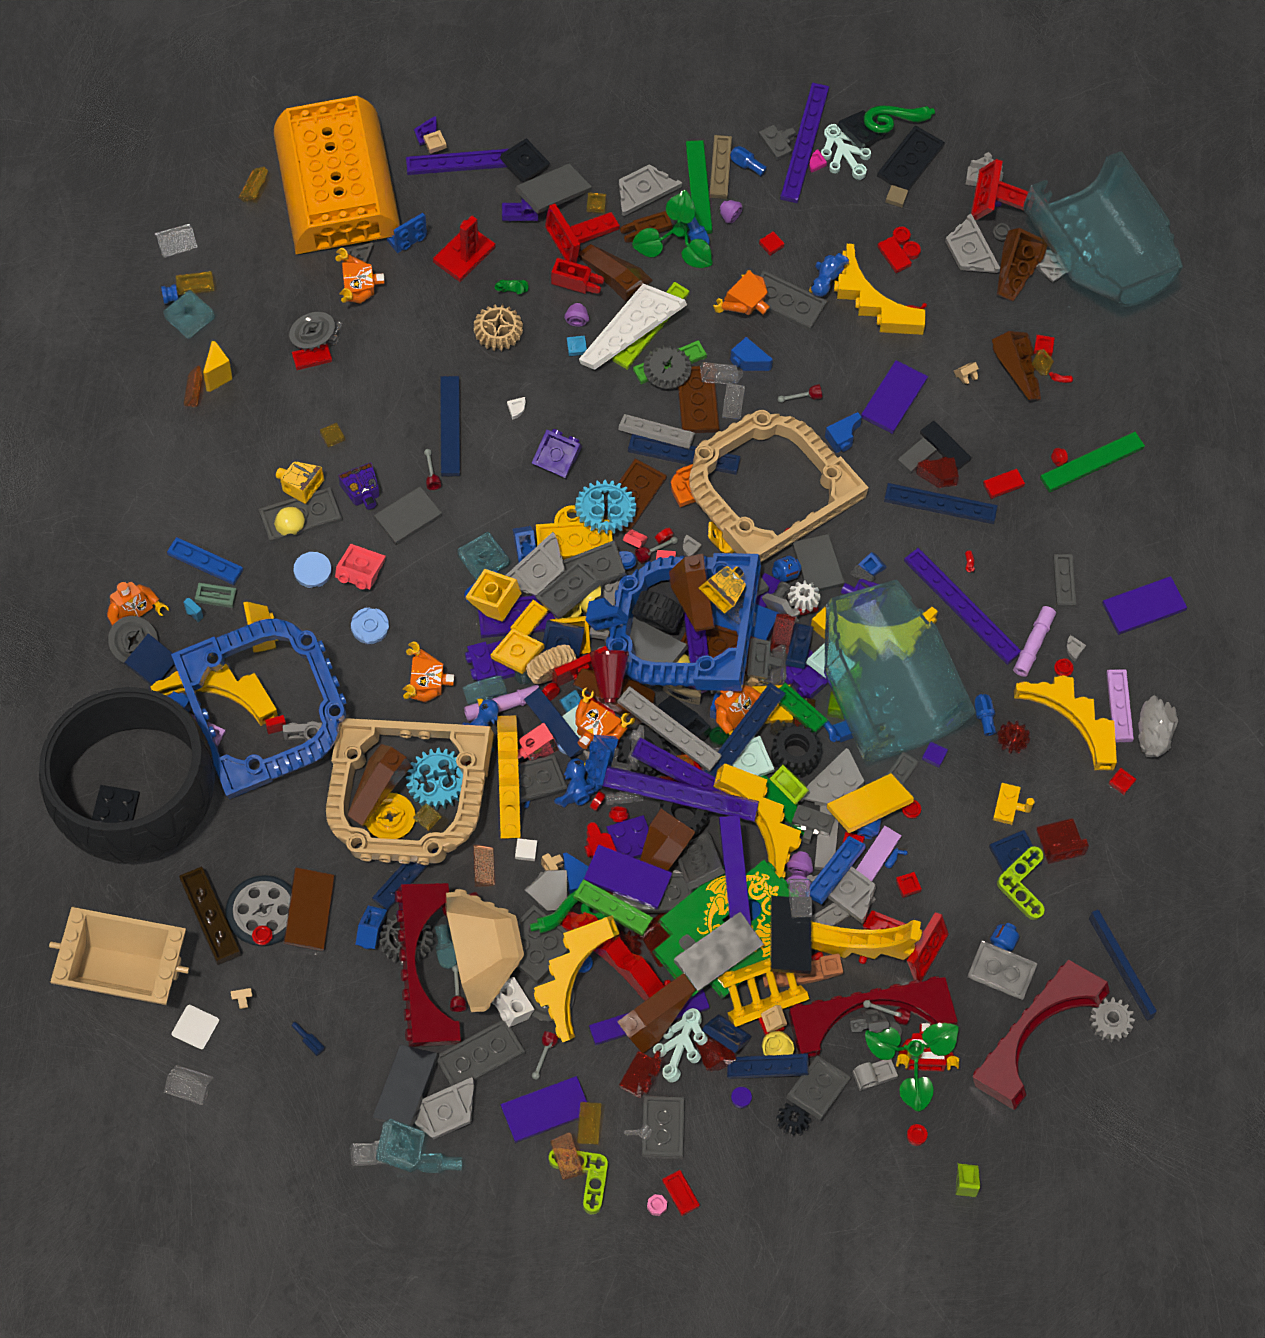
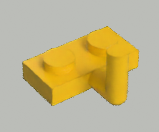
M1001 783L993 820L1012 825L1015 811L1031 812L1034 799L1028 798L1026 804L1018 803L1021 787Z

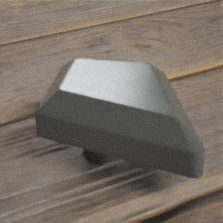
M373 243L347 249V253L367 262L373 248Z

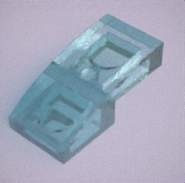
M502 676L484 679L463 687L468 705L478 703L477 699L480 698L486 700L508 694Z

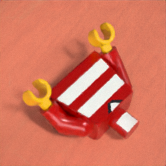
M920 1024V1033H913L911 1038L906 1039L901 1047L908 1045L913 1040H918L922 1044L927 1045L922 1039V1034L931 1024ZM930 1048L924 1049L922 1057L918 1059V1071L944 1072L946 1063L947 1070H950L951 1066H956L959 1069V1058L954 1056L953 1052L946 1056H937L931 1052ZM907 1050L898 1051L896 1066L904 1064L906 1070H914V1060L908 1057Z

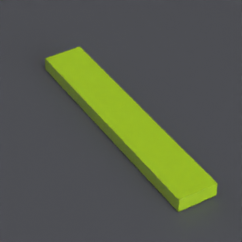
M674 282L666 293L685 300L689 295V290ZM668 319L612 358V361L628 370Z

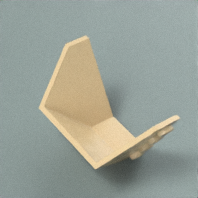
M456 889L455 892L446 893V913L461 985L470 1011L484 1012L489 1009L492 1001L500 993L505 982L510 979V975L519 966V962L524 956L517 918L509 913L507 909L497 908L494 903L484 902L478 896H470L467 894V891Z

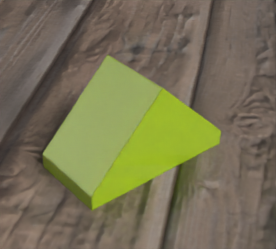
M784 765L770 778L795 805L809 791L804 782Z
M958 1163L956 1195L976 1197L980 1189L978 1166Z

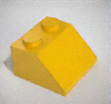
M484 569L466 595V599L487 617L503 622L522 593L517 579Z
M243 602L247 625L264 619H274L273 613H269L267 606ZM279 640L266 641L252 647L253 652L275 649V641Z

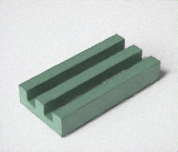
M198 583L195 602L233 608L237 591L236 588ZM201 590H209V591H216V592H222V593H229V594H231V595H223V594H219V593H215V592L210 593V592H204V591H201Z

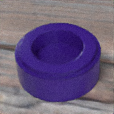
M737 1087L733 1090L731 1102L735 1107L746 1108L751 1103L752 1095L747 1088Z

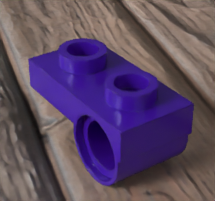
M523 198L521 203H502V221H538V214Z

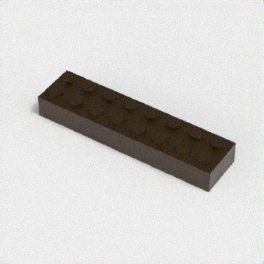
M202 866L179 875L180 882L217 965L241 956Z

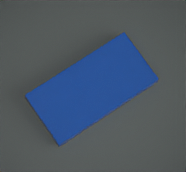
M711 601L714 624L737 631V624L741 622L739 610L743 608V603L738 606L734 605L724 614ZM755 604L751 636L768 640L780 616L779 612Z

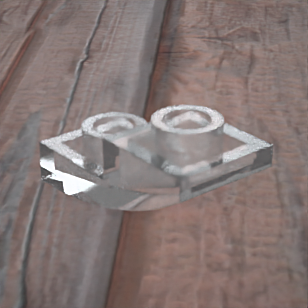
M727 383L723 418L741 419L745 386Z
M639 725L637 730L634 729L629 739L631 740L632 748L628 756L630 760L629 768L637 770L640 760L632 757L631 754L637 740L640 737L644 739L643 725Z
M789 879L791 916L812 917V897H810L809 879Z
M375 1141L372 1144L353 1143L350 1145L352 1166L380 1165L396 1162L394 1141Z

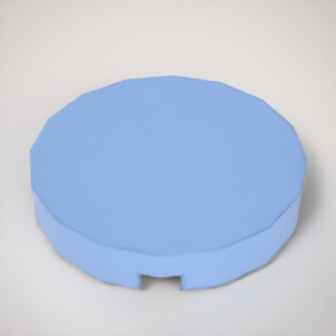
M319 552L302 554L294 564L296 580L307 588L323 586L331 576L329 559Z
M363 608L352 618L351 632L359 642L375 644L382 641L388 633V618L380 609Z

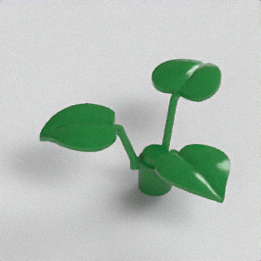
M683 190L675 195L666 204V213L669 218L677 220L671 231L659 238L657 229L645 228L635 236L632 243L633 248L642 255L656 257L663 250L661 241L674 233L678 237H685V245L687 247L682 250L681 254L683 260L688 265L696 268H705L713 264L711 248L703 239H693L690 244L688 242L687 232L689 228L686 223H690L694 219L695 206L687 190Z
M938 1023L927 1027L922 1034V1039L927 1045L922 1044L918 1040H913L908 1045L898 1047L901 1037L898 1031L892 1027L878 1033L867 1030L865 1032V1039L872 1054L881 1060H891L895 1055V1050H907L908 1057L914 1060V1079L907 1078L902 1082L899 1089L900 1097L905 1104L916 1112H920L929 1105L934 1089L929 1078L921 1077L918 1079V1059L922 1057L924 1049L928 1048L937 1056L950 1054L956 1045L959 1028L957 1025L949 1023Z

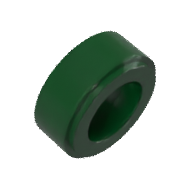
M715 727L710 731L709 740L713 746L722 747L729 738V734H726L721 727Z

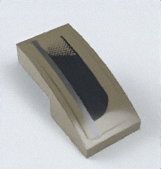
M682 685L663 686V691L674 698L700 705L701 690L682 688Z

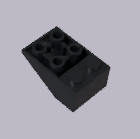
M670 695L657 706L700 740L704 741L709 737L711 726L697 712ZM664 738L666 745L680 759L686 755Z

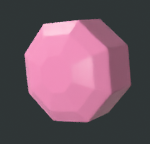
M654 1194L648 1199L647 1210L651 1215L661 1216L666 1212L667 1201L662 1195Z

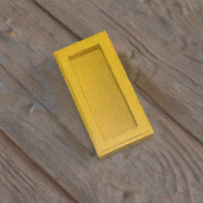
M532 600L511 626V630L513 628L530 636L549 613V610L535 600Z

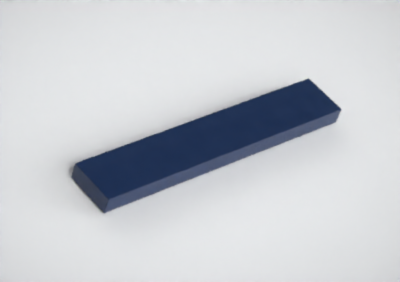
M441 376V476H460L459 376Z
M632 434L628 452L691 465L693 464L697 447L690 446L688 449ZM728 453L718 458L715 471L737 475L741 456Z
M891 483L887 485L884 502L989 524H994L998 506Z
M769 683L719 749L718 753L722 755L721 759L710 772L704 769V772L716 778L717 770L724 763L733 766L786 693L772 683Z
M1099 910L1093 911L1089 921L1147 1021L1153 1019L1157 1012L1156 1008Z

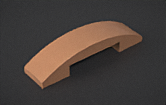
M840 955L822 956L819 960L811 961V974L794 973L797 985L813 983L843 974ZM773 972L777 987L789 986L786 972ZM763 973L764 987H769L766 974Z

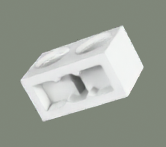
M514 977L505 982L500 993L492 1001V1004L496 1006L502 1020L506 1022L508 1027L528 1020L535 1010Z

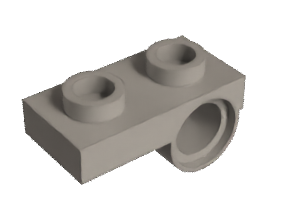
M311 721L307 724L289 723L283 725L284 740L305 739V742L311 739L309 737L311 734L318 732L322 723Z
M882 1060L873 1064L870 1062L857 1066L852 1072L859 1091L898 1078L892 1060Z

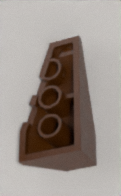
M1021 228L1008 231L1002 252L997 289L998 296L1011 302L1015 300L1028 277L1033 274L1035 267L1043 260L1049 241Z
M592 244L578 253V257L597 275L602 276L605 279L604 282L625 302L635 294L642 284L649 285L653 281L641 268Z
M1008 331L992 339L995 354L1028 400H1041L1038 379L1034 376L1036 364L1032 363L1031 358L1034 355V350L1028 333Z
M697 554L684 557L669 571L671 589L696 632L713 629L715 627L711 600L699 589L709 579L704 555Z
M584 668L580 670L573 686L581 691L587 688L585 693L591 696L594 690V699L621 716L629 713L626 719L630 721L631 718H635V725L643 723L618 704V699H616L615 703H604V699H600L594 671ZM623 680L620 697L630 686L651 703L654 702V691L637 681Z
M381 744L367 763L347 814L349 818L362 827L366 824L412 766L407 757L391 746Z
M660 809L649 825L640 861L668 871L695 831L663 809Z
M683 973L617 1022L643 1054L661 1040L696 989Z

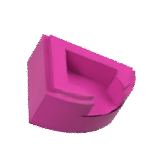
M816 150L810 158L809 169L811 173L827 166V161L819 150Z

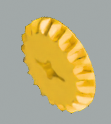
M390 793L366 822V827L373 836L378 838H404L414 827L416 819L414 807L406 797L397 793ZM390 813L392 816H395L391 822L388 819H384Z

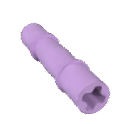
M1043 606L1037 620L1034 622V628L1027 639L1024 649L1020 652V656L1013 669L1017 675L1026 677L1033 662L1036 660V654L1043 643L1046 633L1049 632L1056 615V611L1051 607Z
M534 685L521 690L518 689L514 693L502 695L492 700L498 704L499 712L519 705L524 706L526 704L524 698L539 688V686ZM478 703L464 707L468 722L478 716Z

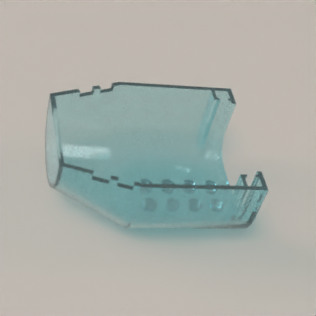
M1122 151L1106 157L1098 177L1087 188L1055 202L1049 203L1052 196L1050 190L1044 194L1048 185L1047 180L1031 185L1024 203V212L1072 282L1121 306L1131 307L1146 302L1161 293L1180 274L1183 265L1178 248H1175L1173 242L1174 234L1170 232L1169 227L1171 224L1169 218Z
M897 579L831 598L826 604L824 674L865 762L881 760L934 742L958 729L976 713L937 626L932 621L928 622L923 616L924 611L921 608L917 609L911 602L912 597Z

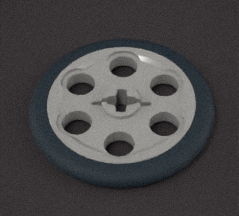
M268 875L255 876L240 883L231 892L225 909L228 926L234 935L246 943L258 945L253 941V931L246 928L247 924L255 922L258 926H267L269 923L274 922L278 927L275 931H272V940L266 945L282 941L285 936L288 913L280 915L277 911L283 906L289 909L292 886L280 878ZM258 890L260 892L259 897L251 898L249 896L250 891ZM273 890L280 892L279 897L276 899L269 897V893ZM245 905L249 908V911L246 914L238 913V908ZM263 906L267 913L263 914V912H260V907Z

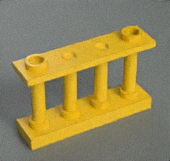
M770 958L736 971L725 972L722 976L718 977L720 984L724 988H729L734 1009L727 1012L735 1027L762 1017L761 1013L775 1005H781V1008L784 1009L809 999L808 992L801 985L797 986L794 973H786L790 988L779 993L774 973L770 971ZM765 973L771 995L761 1000L754 977ZM747 980L753 1002L742 1006L736 984Z

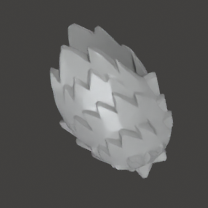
M1155 695L1143 704L1138 723L1139 745L1142 752L1146 754V757H1159L1171 749V740L1178 723L1176 708L1172 707L1169 702H1166L1164 706L1162 699L1158 700Z

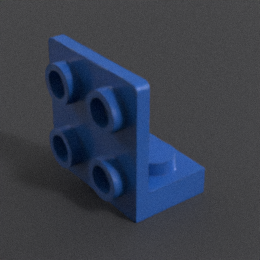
M421 213L394 229L392 237L385 238L397 253L407 250L412 244L422 241L427 236L425 214Z
M594 735L593 741L590 743V754L585 762V769L598 786L603 785L607 766L612 767L618 743L616 736Z

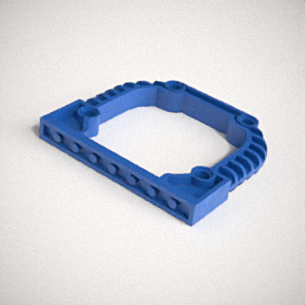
M714 553L713 558L704 556L709 579L726 566L732 570L734 567H739L744 572L741 579L745 582L746 586L741 593L744 596L743 608L739 610L741 622L737 624V648H728L714 658L708 655L701 656L696 663L642 660L636 656L634 645L630 638L634 616L632 611L641 591H647L648 587L657 582L670 580L669 571L685 556L659 557L655 561H648L639 571L636 569L632 575H626L620 580L618 590L615 591L616 604L613 607L619 606L629 616L628 623L609 627L610 637L606 639V647L609 650L629 651L625 671L629 678L641 684H650V686L684 685V687L695 686L696 690L742 691L761 571L759 554Z
M264 619L256 621L215 638L214 636L171 654L198 725L208 741L215 769L224 792L229 799L273 782V779L323 758L336 741L339 733V723L343 722L346 718L344 705L347 702L343 693L339 694L337 687L340 684L336 675L332 676L330 669H333L329 658L325 659L323 652L326 649L322 640L318 641L313 632L308 630L302 631L296 625L285 620ZM306 638H311L312 643L304 646L303 641ZM277 639L290 642L300 657L308 659L324 700L319 707L322 726L316 735L307 742L266 759H262L256 754L248 756L245 760L236 759L227 754L221 756L214 737L217 736L213 726L209 727L207 722L210 719L206 708L202 709L195 690L203 687L211 671H219L223 668L225 658L266 641ZM218 656L216 663L211 664L209 662L211 657ZM334 708H339L340 714L332 716L331 711ZM253 762H260V766L258 769H251V764Z

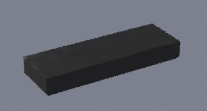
M932 421L920 431V434L957 471L971 461L972 457L935 421Z

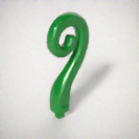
M887 105L875 106L865 113L864 124L874 132L887 133L894 127V120L888 115L911 122H923L931 119V115L935 114V109H929L928 106L916 109ZM878 116L877 121L886 123V125H879L875 123L873 118Z
M577 890L571 893L554 913L536 918L537 922L530 924L531 932L539 930L541 934L558 927L571 908L578 902V900L573 898ZM582 903V914L586 912L595 915L598 920L607 917L600 912L592 913L590 907Z

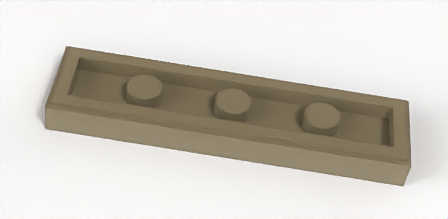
M714 135L709 198L727 199L732 136Z

